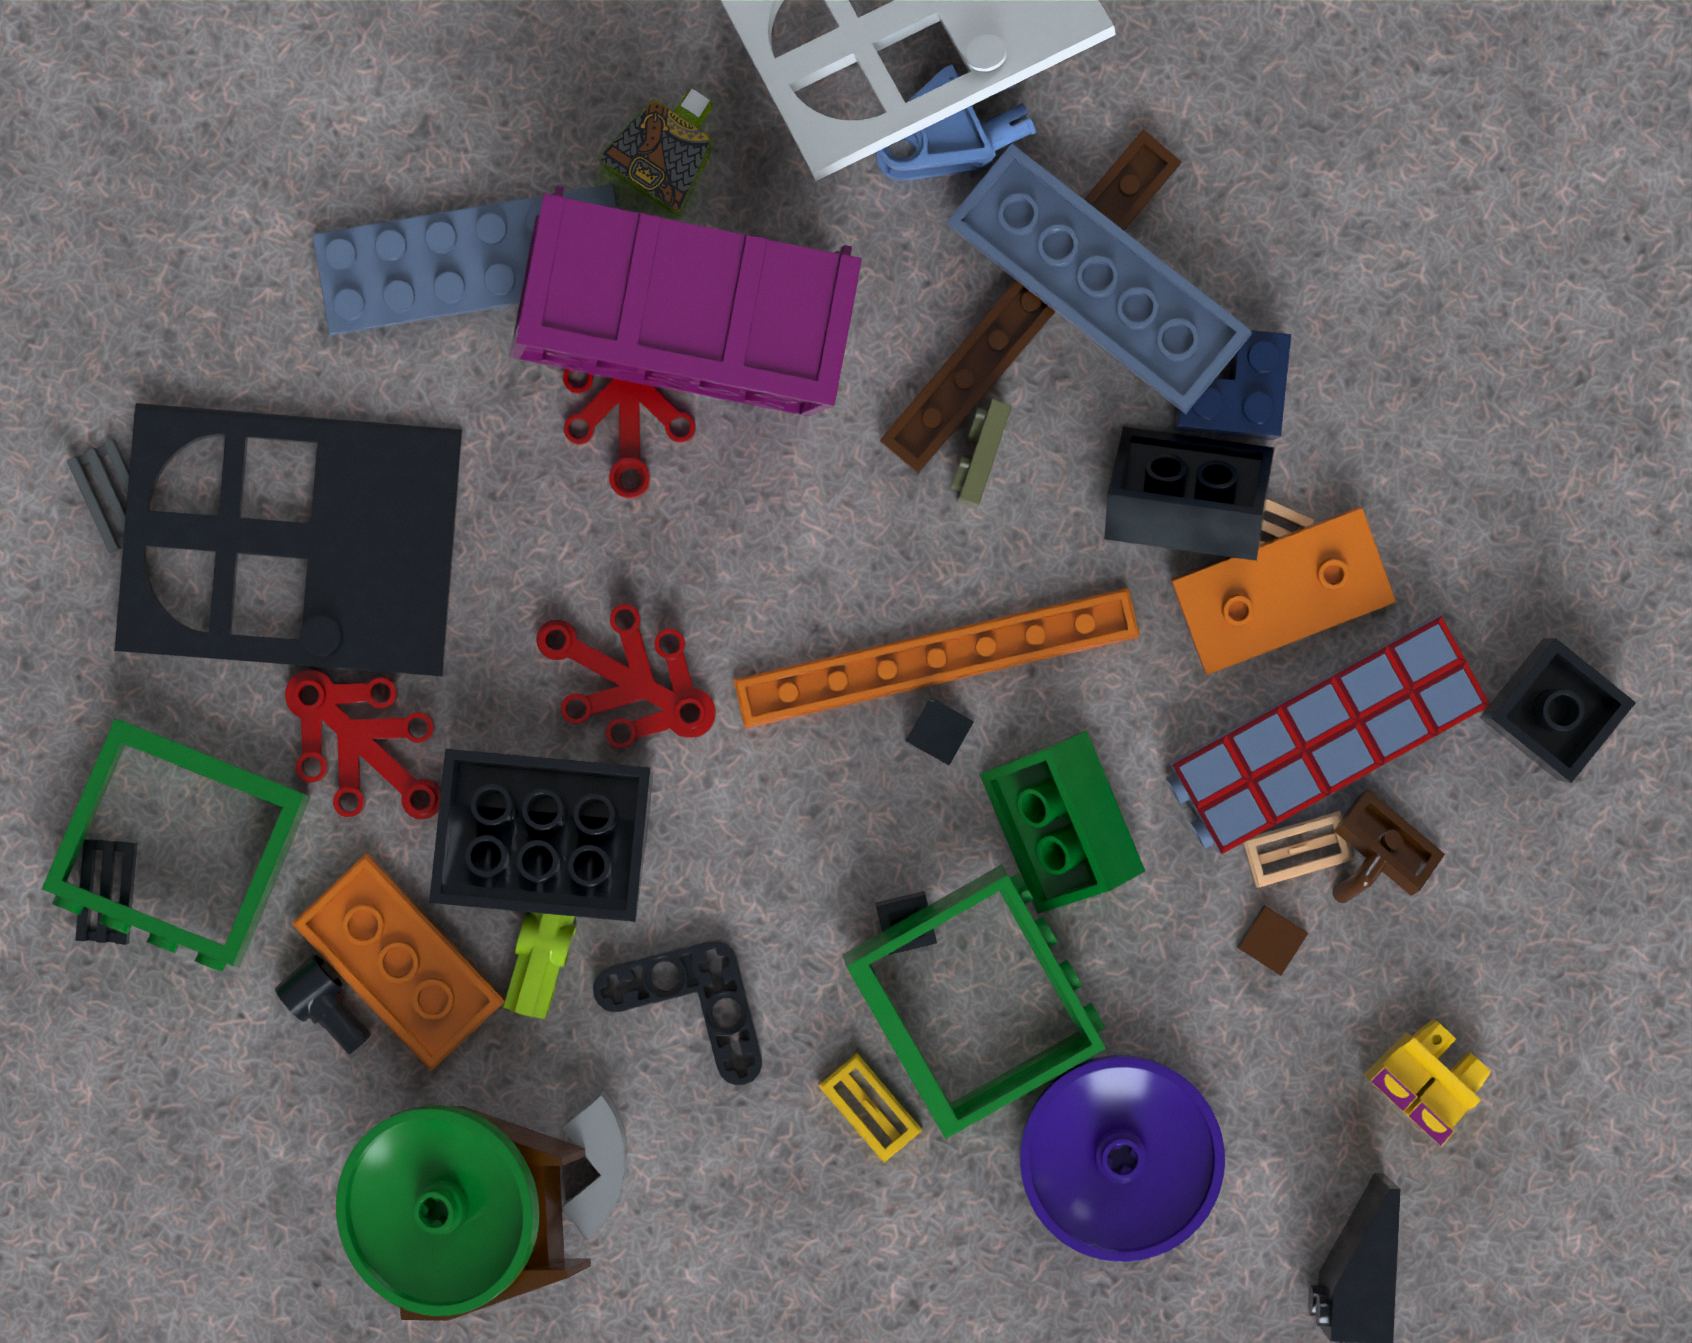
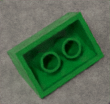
M1087 730L1056 741L979 774L1025 885L1033 897L1032 901L1038 914L1109 892L1146 872Z

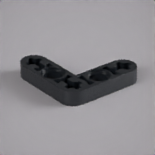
M711 940L607 967L596 977L593 985V996L597 1004L610 1012H622L698 992L720 1076L726 1082L737 1086L746 1085L754 1081L759 1075L762 1067V1053L738 959L733 948L727 943ZM715 949L718 957L727 956L729 964L722 967L724 984L735 980L737 990L722 989L708 997L705 986L715 987V981L710 970L702 971L700 963L707 959V951ZM670 962L678 968L680 981L675 988L662 990L653 984L651 971L656 964ZM633 968H643V985L650 996L640 998L639 987L624 992L623 1002L616 1003L613 995L604 996L602 988L609 984L610 975H617L620 982H627L637 978L632 970ZM723 998L735 1000L742 1009L741 1019L733 1026H722L713 1017V1006ZM747 1029L749 1039L739 1038V1043L743 1055H752L754 1062L748 1064L747 1074L738 1075L736 1068L727 1069L725 1061L732 1058L733 1052L730 1041L721 1046L717 1036H733Z

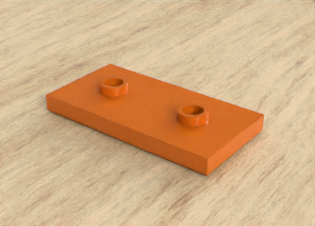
M1362 507L1353 508L1260 544L1257 561L1226 557L1170 579L1196 653L1206 675L1396 603Z
M369 853L364 854L291 923L430 1071L442 1062L506 1000Z

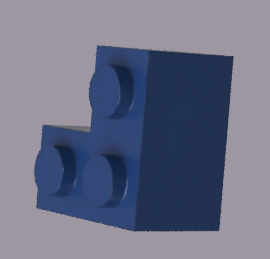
M1251 330L1252 335L1231 359L1229 379L1215 378L1186 414L1175 406L1173 430L1275 440L1281 437L1291 334Z

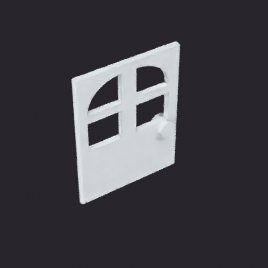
M720 0L815 182L1116 35L1114 25L1099 0H894L859 18L849 0H823L838 28L775 58L771 44L772 26L778 9L784 0ZM940 21L969 73L905 103L877 51ZM857 62L885 113L864 120H839L814 111L804 104L794 92Z

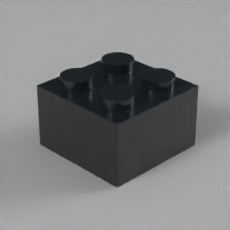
M1543 638L1490 703L1491 706L1487 707L1479 718L1556 780L1572 783L1636 702L1557 638Z

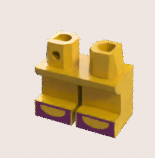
M1432 1019L1413 1036L1406 1032L1363 1075L1442 1147L1455 1132L1453 1127L1468 1110L1474 1108L1481 1101L1475 1093L1482 1087L1491 1070L1469 1051L1465 1053L1451 1070L1444 1066L1438 1058L1456 1038L1438 1021Z

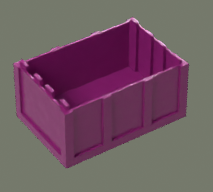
M556 186L553 195L543 194L540 215L535 217L509 358L803 416H812L835 406L862 258L851 256L852 246L844 245L840 251L832 253L768 240L767 238L577 201L563 197L564 187Z

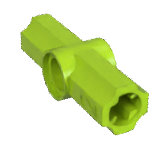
M526 913L515 950L518 958L503 1008L521 1015L546 1019L555 994L560 969L565 968L569 956L567 953L570 942L576 932L575 916Z

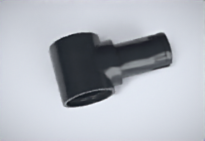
M313 954L275 987V992L294 1016L303 1022H306L308 1019L314 1024L319 1022L346 1053L350 1055L371 1036V1033L342 1002L345 997L340 992L344 989L340 979L337 977L333 980L321 966L324 961L316 954Z

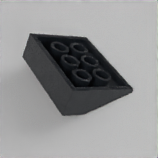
M445 749L429 903L636 922L649 824L653 770L651 767Z

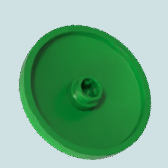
M429 1105L400 1112L380 1122L360 1139L348 1156L340 1175L336 1193V1220L343 1248L351 1264L365 1283L377 1294L390 1303L410 1312L430 1316H451L474 1310L488 1303L505 1291L521 1274L528 1263L537 1239L539 1201L536 1185L526 1160L504 1132L490 1121L470 1111L452 1106Z

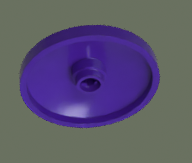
M1111 1055L1087 1060L1058 1076L1044 1089L1035 1101L1024 1124L1019 1148V1165L1023 1186L1030 1205L1043 1225L1057 1239L1075 1251L1089 1257L1113 1262H1133L1153 1258L1172 1250L1187 1240L1203 1224L1213 1209L1221 1190L1225 1169V1150L1220 1126L1215 1114L1198 1089L1185 1077L1170 1067L1151 1059L1131 1055Z

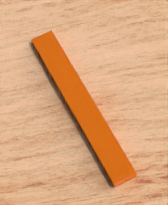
M1129 588L737 678L733 679L744 728L746 729L1140 637L1130 591Z

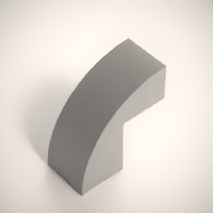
M606 1090L567 1120L562 1127L575 1145L585 1148V1157L598 1171L595 1177L565 1200L562 1206L563 1211L587 1240L601 1227L612 1211L624 1183L628 1162L627 1137L624 1124L618 1109Z

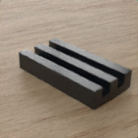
M85 839L83 843L80 887L93 892L96 850H103L100 895L112 900L115 852H123L119 903L132 908L138 843ZM84 907L81 915L77 914L75 941L129 944L130 931L128 934L120 931L109 932V927L99 923L103 915L102 913L98 912L97 931L90 930L91 909Z

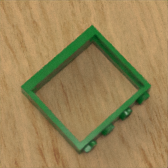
M115 718L41 889L55 895L52 902L53 905L72 913L81 915L84 907L102 913L103 915L99 923L114 930L128 934L131 926L149 932L150 935L147 942L164 950L176 953L179 945L198 952L194 961L214 970L223 972L226 964L240 967L294 840L310 797ZM125 745L282 808L225 945L67 882Z
M1002 864L842 954L846 968L945 1139L1106 1049L1098 1035L1099 1032L1106 1029L1092 1003L1082 1007L1074 993L1076 989L1082 987L1077 975L1068 960L1058 964L1050 950V947L1058 943L1043 916L1034 921L1025 904L1032 901L1033 897L1019 873L1009 877ZM1000 892L1078 1032L950 1103L871 964L986 898Z

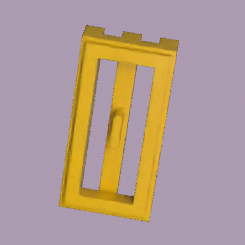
M858 1052L853 1054L844 1064L818 1084L820 1089L883 1163L923 1130ZM856 1068L908 1128L902 1134L898 1132L849 1074L852 1070ZM839 1081L845 1084L891 1138L892 1142L887 1147L880 1142L834 1088Z

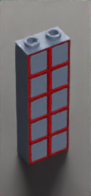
M1433 616L1169 762L1168 765L1173 774L1166 777V781L1179 804L1181 805L1189 801L1198 818L1190 822L1204 849L1213 845L1216 852L1224 854L1491 705L1442 616Z

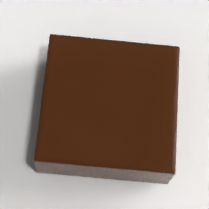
M1263 905L1237 948L1281 976L1308 933Z

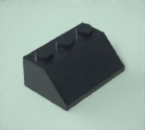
M1123 427L1107 495L1104 539L1257 561L1274 447Z

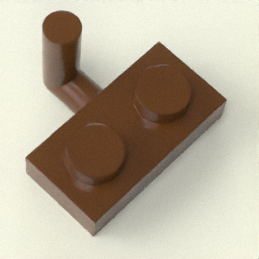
M1366 789L1358 795L1333 830L1366 859L1355 873L1333 888V896L1336 901L1347 903L1371 887L1381 872L1412 896L1422 889L1445 854L1370 790Z

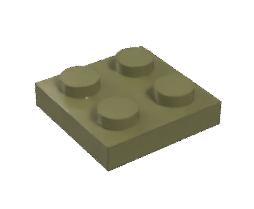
M992 399L987 410L977 409L966 440L976 444L971 460L964 457L961 458L951 486L952 490L960 492L957 503L974 509L979 506L1012 405Z

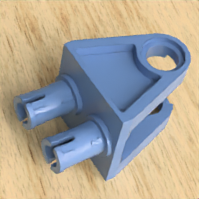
M952 64L943 68L909 101L960 77V75L956 73ZM1023 103L983 123L977 118L974 107L971 105L899 140L907 141L915 148V153L910 157L898 158L894 156L888 149L889 145L877 151L876 158L879 168L886 176L900 181L978 172L991 167L993 157L996 156V150L1029 134H1035L1036 130L1032 119H1026L1028 111Z

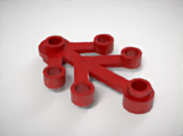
M565 369L563 383L570 392L584 394L591 389L594 383L593 374L587 373L588 381L585 386L574 388L569 383V375L573 370ZM613 378L580 414L571 415L565 421L564 434L573 444L583 445L588 443L594 436L595 427L619 403L620 460L612 466L609 473V482L614 492L620 497L637 499L647 492L651 483L649 469L641 462L640 403L665 426L666 434L676 443H685L691 440L696 432V425L689 414L677 411L653 386ZM677 418H684L690 423V431L684 437H676L671 432V424ZM584 420L587 422L589 431L584 438L577 439L571 436L570 426L574 421ZM629 469L636 470L640 474V483L632 489L625 488L621 483L622 474Z
M622 604L615 607L610 614V625L620 635L629 667L578 640L575 628L566 621L550 620L539 629L536 642L539 651L545 657L552 660H563L568 657L619 685L586 696L579 693L567 696L561 704V714L569 723H584L593 714L644 699L663 709V711L634 721H630L627 718L612 720L608 724L605 734L607 741L613 747L626 748L632 745L638 738L669 729L681 737L696 738L708 732L714 724L716 717L715 704L706 692L693 687L683 653L686 646L685 638L675 629L662 630L657 634L654 641L656 652L666 659L673 691L654 681L639 630L641 615L634 606ZM622 610H630L635 616L634 625L626 630L621 629L616 623L617 614ZM554 630L562 631L566 637L565 645L559 650L552 649L547 642L549 633ZM667 634L677 636L680 642L679 649L673 654H667L661 648V639ZM573 699H580L586 705V713L581 718H573L568 713V704ZM686 703H694L700 710L698 720L693 723H688L681 717V708ZM618 723L626 724L631 730V736L625 743L617 742L612 736V730Z
M304 670L290 679L285 690V700L288 708L294 715L301 718L302 755L296 762L298 776L306 782H317L322 780L329 771V762L322 754L323 720L338 736L339 790L334 795L333 806L339 815L353 817L360 814L365 808L366 797L360 789L359 755L402 794L401 803L409 816L415 819H428L439 812L440 786L430 779H415L374 740L407 738L414 743L428 741L435 732V723L432 717L423 712H416L406 718L351 719L337 704L369 702L376 708L389 707L398 698L396 684L389 678H375L369 683L334 684L330 677L321 671ZM379 683H385L391 691L390 698L384 703L378 702L373 696L374 687ZM308 685L314 686L319 693V698L313 705L306 704L301 696L303 689ZM415 718L424 719L428 725V731L423 737H416L411 733L410 724ZM309 757L318 759L321 764V771L315 777L309 776L304 770V763ZM419 789L425 790L430 796V804L425 809L417 808L412 801L413 794ZM346 792H352L358 798V806L354 811H347L341 805V797Z

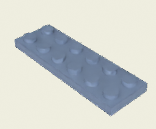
M1012 143L947 221L949 228L1184 414L1191 409L1252 335L1251 330Z
M613 184L563 192V197L618 209ZM543 195L312 234L329 334L333 336L518 305L535 217L540 215Z

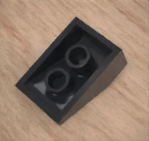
M1374 1173L1319 1271V1284L1310 1285L1309 1315L1316 1316L1317 1326H1320L1330 1342L1393 1343L1401 1189L1385 1174Z

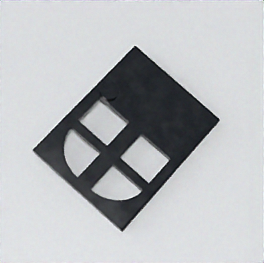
M136 403L114 651L443 677L462 429ZM225 436L219 516L151 511L150 503L154 488L168 463L180 451L197 441ZM248 438L317 444L311 523L241 518ZM146 547L216 552L209 633L185 626L162 606L149 579ZM238 554L308 560L300 640L232 634Z

